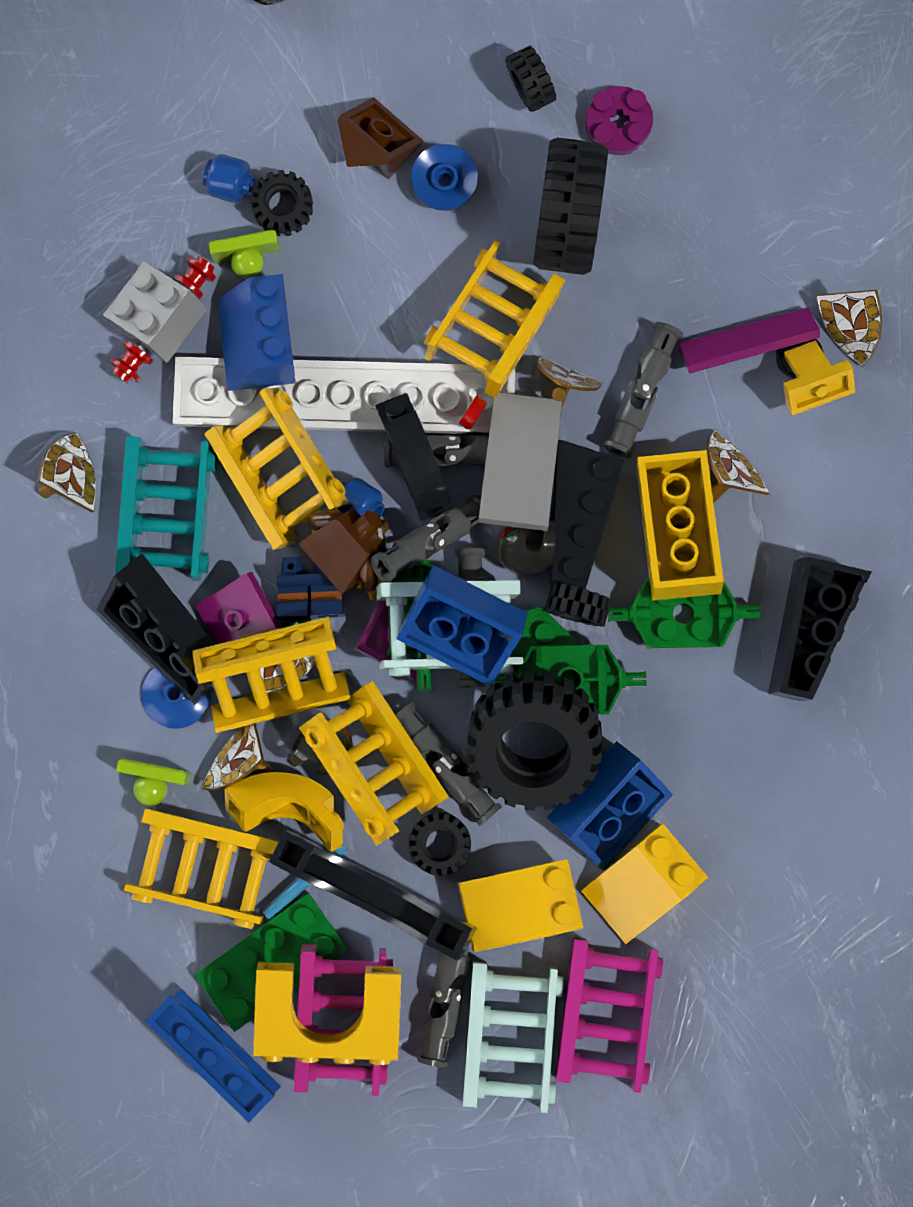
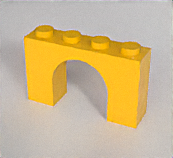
M258 962L256 970L253 1056H261V1059L267 1062L282 1061L283 1057H297V1061L303 1063L318 1062L319 1058H333V1062L339 1064H351L355 1062V1059H369V1063L374 1065L390 1064V1060H398L401 967L365 966L364 1005L360 1017L349 1029L341 1033L322 1035L306 1028L299 1021L294 1011V963Z

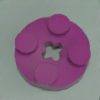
M614 86L595 94L587 110L586 130L592 141L603 143L608 148V154L626 155L633 153L639 149V146L648 139L651 133L653 112L643 92L625 86ZM617 113H621L623 117L628 118L629 122H624L623 128H617V124L610 122V118L615 117Z

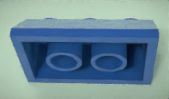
M283 274L247 278L218 298L227 390L234 391L295 384Z
M433 565L420 587L396 639L491 686L521 639L528 613Z
M616 741L601 757V762L598 763V772L595 779L589 781V787L580 795L575 792L573 801L565 805L560 802L546 818L604 871L673 794L641 759Z

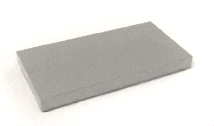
M499 393L496 399H493L478 523L548 531L562 401Z

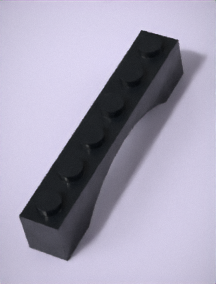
M284 830L269 860V863L368 911L456 961L462 959L477 927L343 857L333 852L331 853L329 850L292 831Z

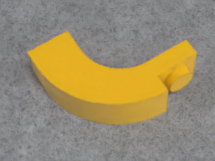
M269 772L247 777L224 789L226 811L245 833L270 819L292 818L306 824L331 853L343 846L344 824L340 816L334 812V795L312 779L292 773Z

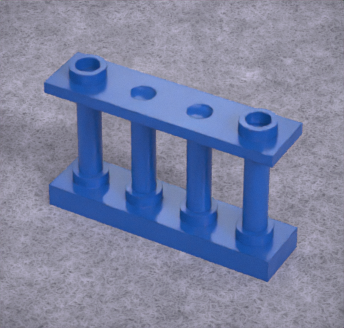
M182 988L175 995L170 994L145 1020L248 1123L267 1105L281 1087Z

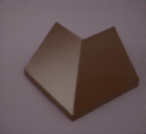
M374 97L341 114L337 119L347 167L373 165L388 179L424 141Z

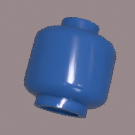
M220 154L214 160H208L204 169L202 183L207 187V192L212 197L238 203L245 194H251L255 183V176L250 174V165L245 160Z
M360 478L341 482L345 488V496L349 504L343 508H338V510L344 514L350 509H354L361 516L367 510H370L381 517L385 506L382 503L383 497L379 490Z

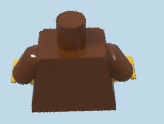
M338 509L317 510L303 520L304 523H308L312 533L302 540L299 545L341 594L360 582L357 588L366 591L369 594V599L372 600L377 595L376 587L383 583L371 566V558L378 552H381L384 547L383 541L375 533L382 525L380 517L370 510H367L361 516L354 509H350L344 514Z

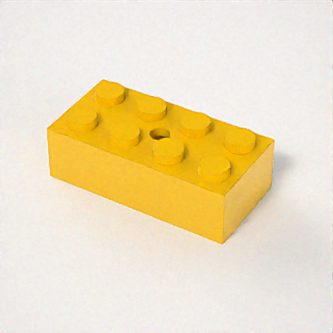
M707 450L637 457L636 475L652 601L721 594L724 578ZM677 525H678V526H682L683 529H678V528H675L674 526H677Z

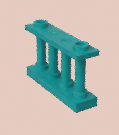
M126 436L115 573H118L142 553L152 566L191 569V578L194 581H202V573H208L209 553L204 552L210 471L216 472L217 455L215 451H212V446L208 441H201V453L197 454L150 451L149 447H145V443L140 437ZM149 464L199 467L198 487L147 484L146 481L142 480L143 467H148ZM146 498L197 501L195 521L144 518L143 514H139L140 501H145ZM143 532L194 535L193 554L141 552L140 548H136L137 535H142Z

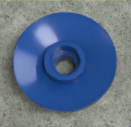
M439 144L426 149L417 157L411 171V184L415 195L426 206L440 211L454 210L466 204L474 195L478 184V170L474 160L465 150L450 144ZM446 176L450 178L451 183L447 186H442L438 180Z
M155 667L146 677L142 687V702L147 714L159 725L172 729L185 728L196 723L205 714L209 706L211 691L195 705L182 692L178 699L171 700L168 695L169 690L176 686Z

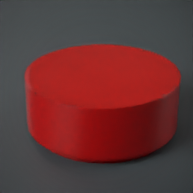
M476 395L458 424L467 430H471L485 409L487 401Z

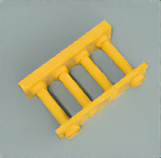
M494 240L489 250L483 248L480 251L473 265L476 267L475 272L439 328L433 325L424 340V344L428 345L425 354L426 360L431 361L439 348L484 373L483 377L488 380L484 393L495 399L559 298L566 281L554 273L547 284L544 282L539 284L498 261L496 257L501 243ZM490 271L533 296L532 299L536 301L532 309L527 307L522 309L481 286L480 283L487 272ZM471 297H475L517 321L516 325L520 328L514 336L509 333L507 336L463 311ZM455 322L501 347L500 351L504 354L499 362L494 359L489 361L448 338L447 335Z
M280 387L261 390L259 393L266 405L236 428L224 425L213 426L204 433L273 550L289 547L298 541L299 538L294 532L295 526L324 505H327L329 510L343 508L349 504L345 496L344 486L332 475L293 410L291 398ZM274 417L284 434L253 457H250L242 445V439ZM291 446L301 464L272 485L267 486L260 475V468ZM309 475L319 493L288 515H284L277 503V497Z
M329 617L193 650L195 674L198 683L212 681L219 701L218 704L211 705L216 733L351 699L345 672L333 673L327 653L328 651L336 650ZM314 655L320 678L300 683L293 660ZM280 664L287 687L267 693L259 669ZM246 672L253 695L233 700L225 677Z
M371 681L350 696V700H346L350 705L349 709L329 721L320 712L299 727V729L362 823L365 832L377 846L399 832L394 823L395 820L414 807H417L422 815L449 796L374 682ZM359 719L370 737L347 751L336 733ZM378 748L389 766L366 780L355 762ZM397 777L408 795L385 810L374 792Z
M145 808L141 822L150 824L149 831L152 834L139 884L127 883L124 887V891L133 893L131 899L152 904V900L155 898L234 918V925L253 929L254 923H263L264 916L254 914L253 912L266 860H270L279 840ZM170 830L183 832L182 839L186 841L173 892L170 893L153 889L152 886L165 835L169 836ZM204 838L216 840V847L219 848L206 901L186 897L199 843L203 844ZM238 846L251 849L250 856H253L240 910L219 905L232 853L237 852Z

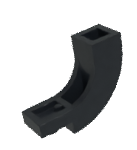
M404 393L376 404L378 415L392 445L420 519L422 520L452 508L437 461L408 394Z

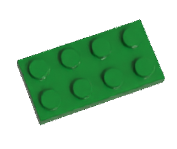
M308 893L197 972L195 976L229 1026L236 1032L255 1018L256 970L258 962L294 963V990L300 984L302 944L316 945V955L323 956V959L336 960L347 952L349 948L312 895Z

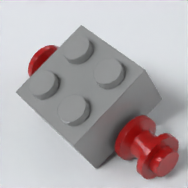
M198 256L196 260L189 257L186 260L189 266L184 276L176 274L173 279L143 261L103 314L122 334L136 342L132 344L126 340L123 343L126 352L122 358H112L110 361L114 366L111 372L126 384L130 380L136 383L140 380L137 371L142 364H152L153 360L146 354L148 351L168 363L208 310L199 300L203 296L200 287L205 281L214 282L216 276L212 273L215 267L203 257Z

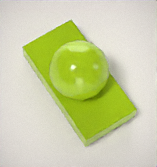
M274 230L225 238L208 243L214 263L231 260L233 272L244 279L256 277L261 273L264 267L262 254L280 251L278 237Z
M122 758L118 760L116 772L139 776L133 785V793L135 798L145 806H155L165 799L167 794L166 782L189 786L191 774L187 771Z

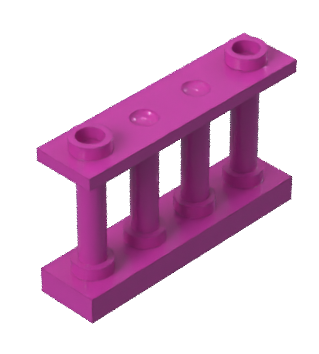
M573 938L555 1079L557 1082L571 1083V1075H578V1072L632 1079L631 1088L633 1092L641 1093L642 1084L648 1085L650 1063H645L654 983L655 978L661 979L663 958L658 957V950L648 948L647 959L594 952V948H588L589 941L587 939ZM592 966L645 973L643 994L589 987V983H583L585 969H591ZM587 1001L641 1008L639 1028L631 1029L587 1023L584 1018H579L580 1005H587ZM584 1036L635 1043L634 1065L580 1058V1054L574 1053L576 1039L582 1040Z
M302 944L298 1003L299 1021L309 1030L322 1035H333L345 1031L319 1029V1025H312L313 1012H320V1008L363 1010L364 996L321 994L320 990H314L315 977H322V974L365 976V966L393 967V959H387L386 948H379V962L323 959V956L316 955V945ZM296 1057L294 1092L308 1093L309 1081L316 1082V1078L372 1081V1096H379V1085H386L387 1065L356 1066L317 1064V1062L303 1063L297 1061Z

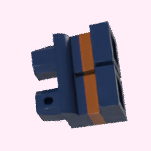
M283 557L281 575L277 576V618L279 620H291L294 617H310V588L311 616L314 619L344 617L342 594L316 564L315 574H302L301 557Z

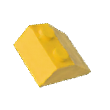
M661 823L580 891L620 939L627 944L680 903L709 877L666 826Z
M568 859L551 861L458 883L466 922L477 927L470 941L473 952L584 928Z

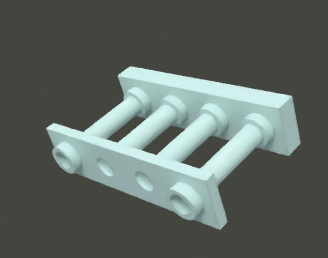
M520 580L466 581L508 603H511L510 598L520 595ZM423 582L380 583L376 587L377 601H386V606L390 607L392 660H384L379 663V670H389V676L410 675V669L453 668L427 654V659L406 660L405 643L396 639L404 622V606H407V600L415 599ZM509 657L499 674L513 673V667L523 664V657Z
M473 961L463 1091L464 1107H477V1099H484L485 1095L540 1099L539 1108L542 1113H548V1104H555L556 1082H550L556 997H562L563 976H557L558 969L556 967H549L548 978L496 975L493 974L494 971L487 970V962ZM493 988L546 992V1014L491 1010V1006H484L485 991L492 992ZM490 1024L545 1028L544 1048L533 1049L488 1045V1041H482L483 1027H490ZM488 1059L541 1063V1085L486 1081V1077H479L480 1062L487 1063Z

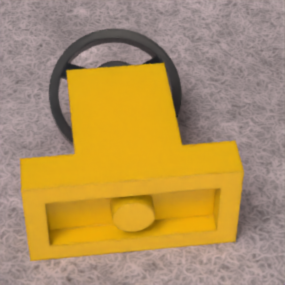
M817 339L809 340L806 344H797L792 349L776 350L778 368L784 375L793 379L783 383L786 406L792 416L856 393L853 367L848 359L831 365L823 352L822 345ZM780 355L785 357L795 374L785 369L781 363Z

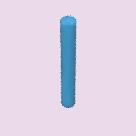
M343 845L333 851V853L341 856L347 851V848ZM297 877L261 910L262 913L269 920L273 919L311 883Z

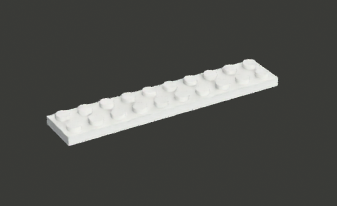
M175 357L174 426L213 427L224 425L236 428L266 405L259 393L261 390L280 387L291 398L293 402L292 408L305 430L386 432L375 405L407 393L425 433L489 434L494 398L484 393L488 381L483 377L484 373L468 364L293 360L295 384L228 391L224 358ZM515 368L500 393L515 394ZM478 395L487 401V405L471 430H467L459 425L458 422L475 396ZM274 417L259 427V429H281Z

